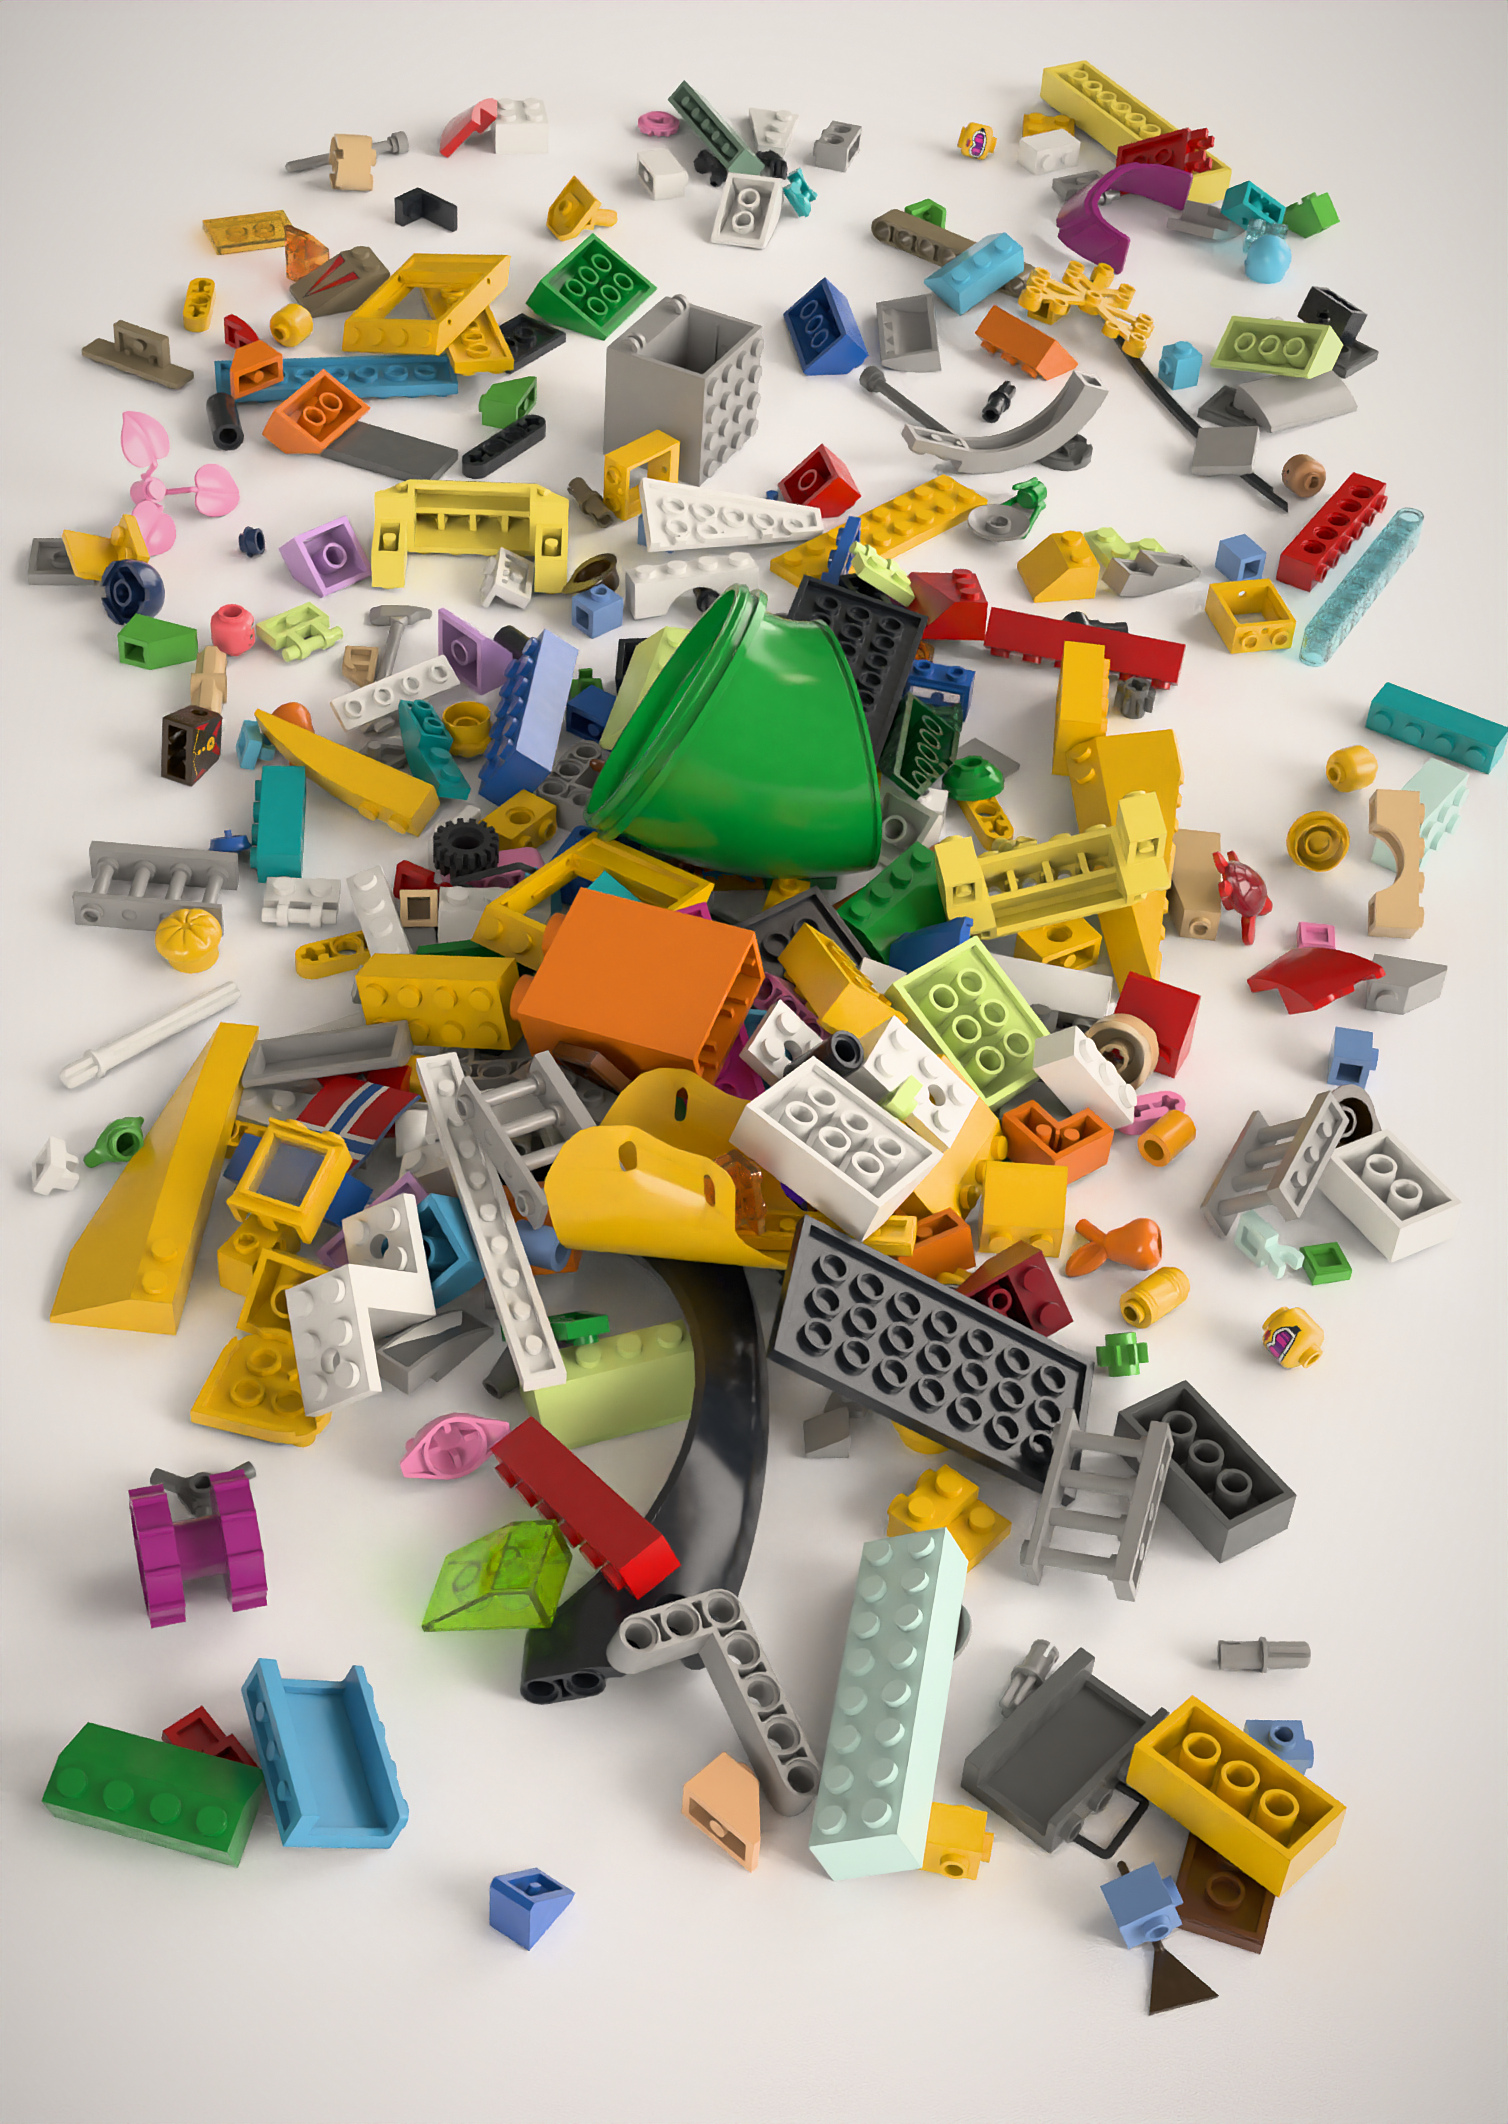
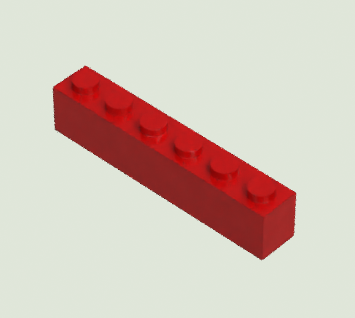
M991 607L983 644L986 649H990L991 656L1009 659L1010 654L1022 656V662L1041 665V661L1046 660L1055 662L1054 668L1060 669L1065 641L1105 645L1104 659H1110L1109 673L1119 675V681L1125 682L1129 678H1141L1151 681L1150 687L1162 690H1170L1171 685L1178 686L1186 644Z
M532 1416L490 1448L499 1462L494 1469L507 1487L510 1489L514 1487L529 1508H533L537 1504L535 1507L537 1512L550 1528H554L558 1524L557 1530L572 1549L580 1545L581 1547L578 1548L580 1553L594 1570L602 1566V1574L617 1592L625 1588L634 1598L639 1600L681 1565L663 1534Z

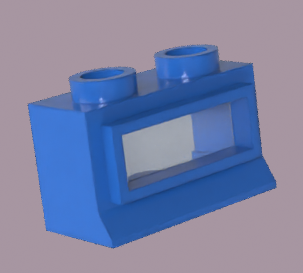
M914 659L902 698L910 691L941 718L965 723L972 703L976 671L967 670L960 666H946L932 663L928 660Z

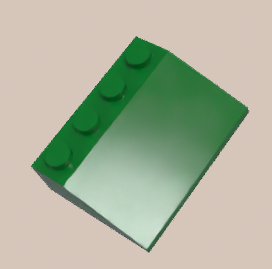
M592 233L539 281L525 304L547 323L605 341L657 290V287Z
M918 841L836 910L872 960L889 966L890 945L903 933H912L931 925L947 922L936 881L935 853Z

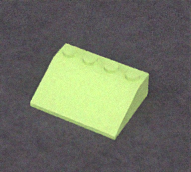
M977 935L895 981L884 993L892 1002L890 1007L896 1011L898 1010L908 1019L905 1026L935 1055L945 1054L992 1112L1041 1079L1033 1070L1035 1039L1049 1035L1050 1032Z

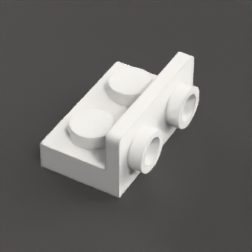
M501 547L495 558L490 556L484 565L482 573L486 576L479 592L483 593L481 605L488 608L496 595L508 604H515L525 609L531 599L535 563Z

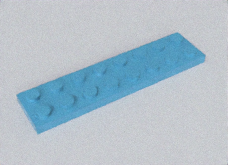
M440 354L439 356L383 355L283 359L284 381L236 399L235 402L256 401L258 403H266L273 400H286L323 369L358 398L376 397L386 399L393 396L416 398L423 395L446 397L458 394V380L447 354ZM233 360L214 361L216 393L223 392L231 395L230 368Z

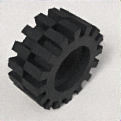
M458 818L457 824L450 820L445 822V827L440 825L437 828V832H434L433 863L435 869L440 870V874L444 877L450 873V879L458 876L496 868L499 863V835L495 833V828L493 826L487 828V822L484 821L476 824V819L470 818L469 822H464L463 818Z

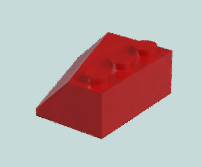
M954 569L952 573L911 572L906 577L911 581L910 587L915 598L908 607L887 595L893 605L929 617L921 639L985 641L988 602L976 573H972L968 569Z

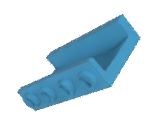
M258 1658L241 1687V1693L282 1846L390 1849L402 1829L408 1823L409 1806L402 1796L397 1779V1767L391 1759L385 1740V1727L379 1720L374 1703L373 1688L368 1683L364 1667L353 1665L342 1681L282 1679L276 1659Z

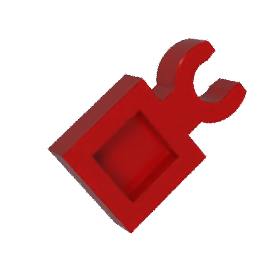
M403 860L396 865L393 894L397 899H400V890L437 889L439 893L440 887L453 886L449 882H441L439 884L434 882L435 872L407 860Z

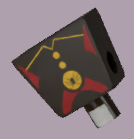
M189 705L162 718L161 777L192 787L219 760L222 732L226 729V721L220 713L196 705Z

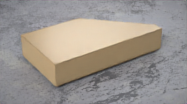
M345 646L342 675L360 688L374 683L378 667L379 648Z

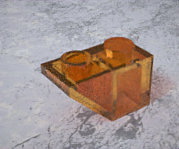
M288 224L284 226L286 278L297 282L330 260L329 248L308 232Z

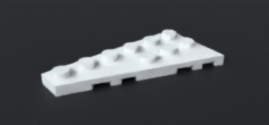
M642 477L639 484L648 552L811 540L821 535L824 531L820 508Z

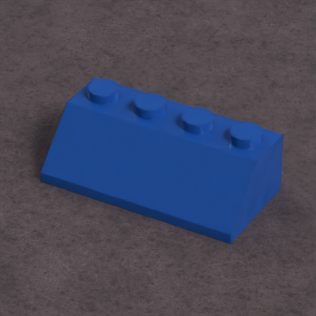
M826 277L820 280L783 313L803 373L807 376L848 374L854 368L861 366L865 358L869 356L847 297Z

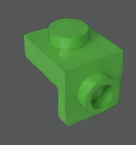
M928 198L905 206V213L945 229L947 210Z

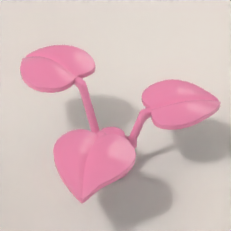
M136 411L122 413L121 448L125 458L129 463L139 468L150 465L148 470L141 474L142 480L134 482L130 487V497L137 504L131 515L136 517L149 556L167 552L173 546L176 539V528L173 519L169 515L162 513L163 506L157 504L164 496L196 493V509L209 517L223 516L235 509L240 499L239 489L229 472L220 465L207 464L200 467L194 477L196 487L166 489L162 481L151 477L158 467L156 459L165 458L169 453L170 443L167 432L157 420L147 414Z

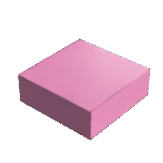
M1298 922L1296 930L1297 948L1323 947L1336 949L1335 927L1333 925Z

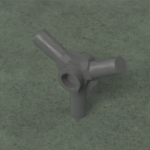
M250 1461L232 1469L244 1468L245 1476L249 1480L257 1476L256 1470ZM159 1468L153 1470L150 1477L151 1485L163 1484L165 1490L176 1493L181 1503L190 1514L195 1515V1518L212 1515L209 1494L210 1473L200 1472L184 1478Z

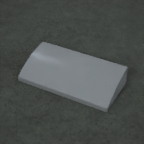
M932 293L876 302L882 366L906 372L941 371Z
M1332 370L1310 379L1277 375L1239 384L1233 403L1235 408L1244 410L1246 416L1251 419L1255 418L1257 424L1270 433L1356 412L1358 409V404L1352 393Z
M407 1020L254 1041L242 1078L243 1087L249 1088L402 1067L408 1063L414 1047Z

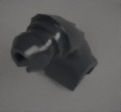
M706 149L700 150L697 155L698 158H695L693 161L696 172L700 174L712 172L710 184L713 187H720L727 179L728 172L726 168Z
M770 149L769 151H758L755 153L761 162L770 168V177L787 180V162L778 153Z

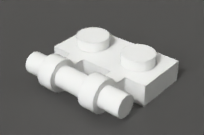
M267 877L264 908H262V922L276 923L279 927H288L289 923L310 924V927L322 928V924H337L341 879Z

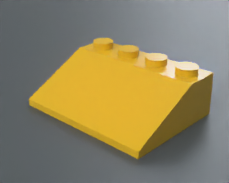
M945 1054L936 1055L975 1092ZM929 1093L930 1102L936 1105L934 1097ZM980 1096L950 1149L943 1152L944 1155L940 1162L899 1206L907 1216H917L918 1221L950 1207L965 1221L971 1210L975 1208L977 1200L982 1193L986 1161L1002 1162L1006 1158L1008 1140L1003 1136L999 1119ZM902 1121L904 1125H906L909 1129H911L913 1132L919 1135L905 1121Z

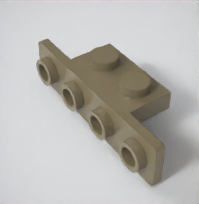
M121 319L113 324L114 343L97 338L81 349L82 356L113 366L120 371L135 374L145 380L160 383L170 389H180L194 379L193 371L171 363L168 336Z

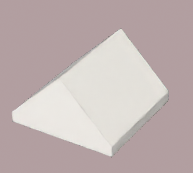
M885 783L880 791L882 843L879 862L888 866L916 841L927 848L937 844L940 837L942 816Z

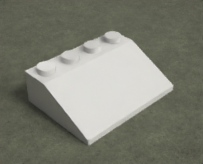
M814 1056L748 1103L729 1139V1142L741 1150L748 1158L758 1163L775 1176L778 1181L788 1186L813 1208L819 1210L859 1242H863L885 1223L940 1162L944 1155Z

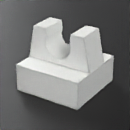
M50 1136L32 1162L34 1192L48 1196L53 1188L72 1191L78 1183L79 1174L73 1173L79 1163L78 1157L65 1152L64 1140Z

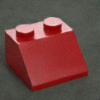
M822 443L777 484L786 503L820 508L822 518L841 516L847 509L853 507L861 497L845 463Z
M1132 971L1128 973L1113 1014L1122 1013L1135 1016L1154 1030L1159 1047V1057L1154 1072L1175 1079L1190 1052L1201 995ZM1114 1048L1111 1051L1115 1054V1058L1120 1060L1124 1058L1120 1055V1050Z

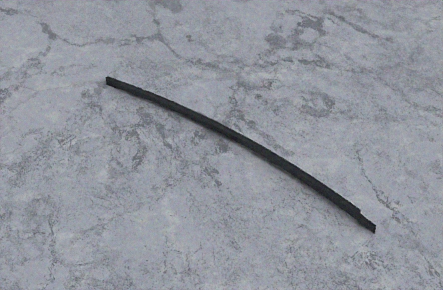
M1118 334L1117 338L1113 340L1139 377L1170 413L1197 439L1199 428L1202 427L1173 399L1140 358L1132 357L1122 350L1125 339ZM1254 472L1253 474L1239 476L1270 501L1288 512V502L1275 494L1274 488Z

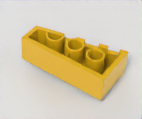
M805 922L777 958L786 970L783 974L785 978L796 985L794 991L807 1001L805 1004L806 1008L818 1016L816 1022L832 1035L837 1031L844 1030L852 1033L858 1039L893 1015L904 1025L908 1022V1019L901 1012L890 1007L892 1002L884 994L879 993L872 987L873 982L855 967L856 964L833 940Z

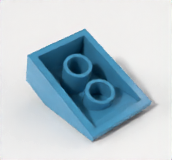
M430 1193L417 1205V1211L436 1310L469 1291L485 1275L459 1198ZM387 1237L381 1245L382 1256H384V1253L389 1248Z

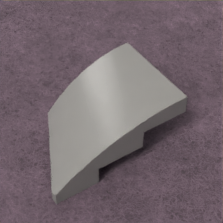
M1186 200L1182 219L1168 218L1166 225L1167 229L1215 240L1231 239L1245 232L1243 228L1220 213L1221 208L1191 200Z

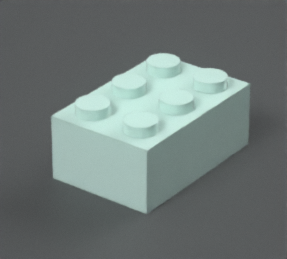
M1433 757L1400 789L1420 791V803H1423L1425 806L1424 822L1422 825H1419V837L1424 838L1425 841L1424 855L1422 859H1419V868L1421 869L1428 862L1430 854L1441 849L1446 837L1449 834L1454 835L1458 830L1462 820V816L1458 815L1459 809L1463 806L1469 794V789L1466 788L1469 773ZM1376 838L1371 862L1396 873V861L1392 851L1382 840Z

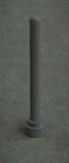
M869 366L863 370L859 383L869 392H880L927 429L953 434L886 382L884 373L877 367Z

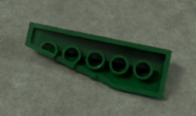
M908 691L899 701L878 761V767L883 775L913 799L917 800L956 761L960 732Z

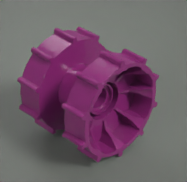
M244 1468L209 1475L212 1515L172 1522L167 1493L164 1491L163 1484L128 1490L134 1546L147 1617L149 1618L151 1629L186 1622V1604L182 1582L208 1576L223 1575L227 1598L231 1604L232 1612L267 1606L268 1587L264 1552L249 1478L245 1476Z

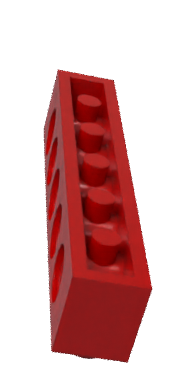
M1353 472L1281 553L1275 580L1307 592H1311L1318 582L1323 583L1329 569H1334L1337 566L1341 555H1346L1349 552L1353 541H1358L1365 527L1372 525L1377 513L1381 514L1384 511L1388 496L1384 495L1387 483Z

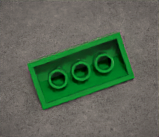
M87 1722L59 1754L41 1802L56 1818L238 1868L267 1786L263 1771L260 1768Z

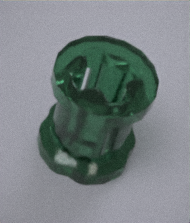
M926 703L930 709L961 733L963 725L961 703H954L953 706L936 707L932 703Z

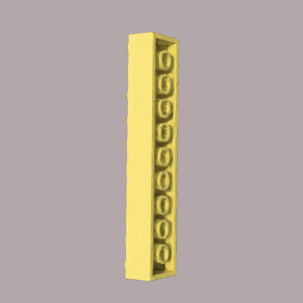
M1086 60L1043 68L1040 98L1062 115L1075 119L1074 124L1079 129H1082L1092 139L1099 142L1106 150L1116 156L1120 146L1179 130ZM1205 150L1206 158L1210 157L1212 159V169L1202 173L1193 171V181L1187 200L1212 204L1224 199L1226 189L1230 185L1232 169Z

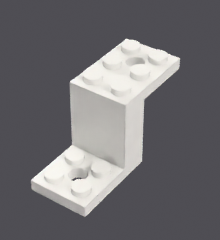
M778 1000L770 1006L739 1054V1057L772 1087L783 1078L785 1066L792 1062L785 1056V1048L789 1050L793 1060H795L823 1040L781 1000ZM893 1015L858 1038L864 1050V1060L859 1067L842 1078L876 1103L910 1075L914 1076L923 1084V1087L914 1098L918 1102L917 1107L904 1121L925 1141L943 1153L952 1146L979 1096ZM929 1093L934 1097L936 1105L930 1102Z
M402 1193L343 1219L342 1226L349 1264L285 1290L305 1416L319 1417L382 1392L373 1341L436 1316L415 1195ZM387 1237L389 1248L384 1253V1256H382L381 1245ZM338 1351L340 1364H338L334 1371L333 1358Z

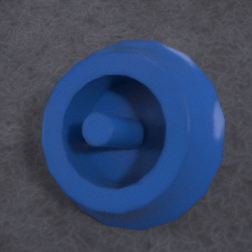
M231 829L224 830L225 837L210 839L208 851L239 854L243 850L250 849L252 844L249 842L247 835L232 836Z

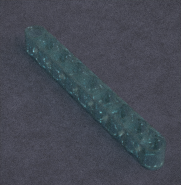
M1405 507L1396 512L1308 623L1304 630L1299 659L1303 664L1311 667H1321L1327 664L1418 545L1425 517L1420 510Z

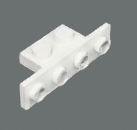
M440 655L337 697L330 702V707L345 733L358 727L363 734L373 729L379 733L395 724L394 721L399 719L398 705L400 700L414 702V700L420 699L427 702L429 698L459 686L460 682L446 656Z

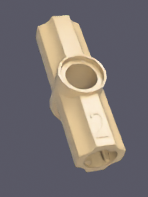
M205 646L202 652L197 653L195 673H191L190 693L191 705L220 713L222 716L223 704H227L226 653L221 652L217 646Z

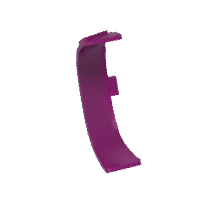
M1134 162L1120 165L1078 190L1063 204L1056 218V226L1059 228L1057 237L1064 245L1082 258L1097 266L1099 263H1105L1114 269L1113 273L1119 275L1124 269L1131 240L1129 236L1120 232L1102 217L1098 202L1103 192L1108 190L1125 191L1182 211L1189 196L1193 175L1184 170L1161 164H1139Z

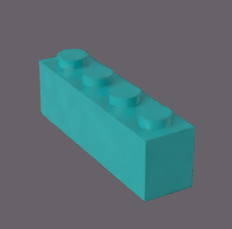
M1386 682L1371 700L1365 728L1488 775L1503 756L1508 739V727L1389 682Z
M262 766V779L255 780V801L260 802H253V822L258 824H252L251 838L252 846L257 847H250V868H257L258 883H266L267 877L302 878L307 795L305 766Z

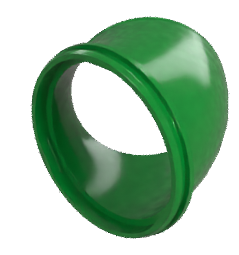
M738 583L728 587L711 604L683 639L645 694L618 738L585 804L583 819L589 828L596 827L597 837L605 843L614 840L622 834L651 850L685 863L739 876L770 879L827 878L873 870L878 864L882 843L881 802L875 759L868 725L853 674L840 643L830 627L822 620H812L811 622L795 621L765 611L768 595L759 588L749 591V587L746 584Z

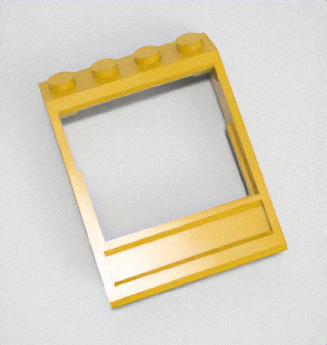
M414 253L344 322L342 351L386 355L439 356L507 286L510 256ZM415 287L468 289L439 320L385 318Z
M594 831L486 905L471 941L507 958H515L516 962L538 971L544 959L542 940L546 925L523 914L577 876L594 882L606 871L642 903L673 911L705 901L707 903L715 884L616 840L605 843L597 837L598 833Z

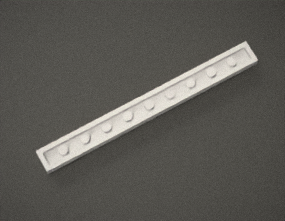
M452 1052L417 1058L416 1071L523 1392L566 1384L567 1372L497 1169L467 1121L459 1117L455 1107V1099L458 1095L462 1078H464L457 1053Z

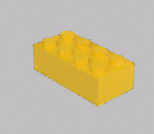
M1064 642L1056 694L1052 775L1069 776L1065 752L1071 750L1077 744L1085 743L1094 737L1106 736L1110 659H1104L1105 645Z
M374 953L355 975L366 1025L407 1020L412 1042L415 1046L512 1050L523 1035L520 1022L512 1020L510 1016V1000L513 989L519 980L515 958Z
M1194 1695L1188 1698L1135 1744L1126 1778L1128 1785L1278 1898L1336 1844L1347 1810V1806Z

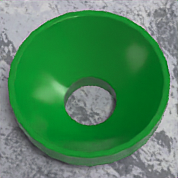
M971 755L966 758L957 759L941 779V790L949 791L948 798L959 801L989 799L1004 790L1002 772L992 763H989L988 760L983 759L982 756Z

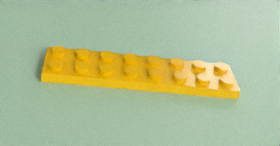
M418 287L432 320H439L468 290L463 288ZM489 305L445 349L455 374L471 376L476 374V372L501 374L506 370H514V358Z
M942 474L858 516L861 518L860 544H868L876 549L879 556L884 559H892L968 520L969 513L979 506L987 505L988 499L953 480L952 477ZM846 523L771 559L770 571L799 588L804 574L821 580L823 572L828 573L829 571L828 559L831 550H836L838 547L836 546L838 530L840 527L845 528ZM851 565L849 574L856 573L853 565Z

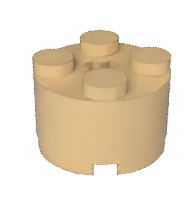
M334 133L329 150V164L332 165L333 173H329L331 188L337 190L372 191L373 175L370 174L371 166L376 165V150L372 149V137L358 134Z
M1111 1014L1098 1020L1084 1033L1087 1038L1093 1040L1101 1055L1114 1065L1119 1076L1126 1084H1130L1134 1090L1138 1089L1153 1073L1159 1057L1157 1036L1154 1030L1141 1019L1128 1014ZM1114 1048L1120 1050V1055L1124 1057L1120 1062L1114 1060L1115 1054L1111 1052Z

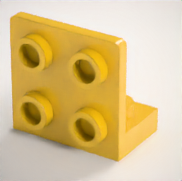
M122 515L118 526H114L111 538L64 530L61 535L74 575L85 580L101 581L106 567L114 561L136 559L148 563L150 560L138 522L133 515Z

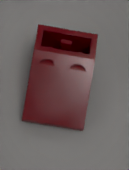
M1022 1240L986 1260L955 1290L1045 1337H1049L1074 1322L1042 1250Z

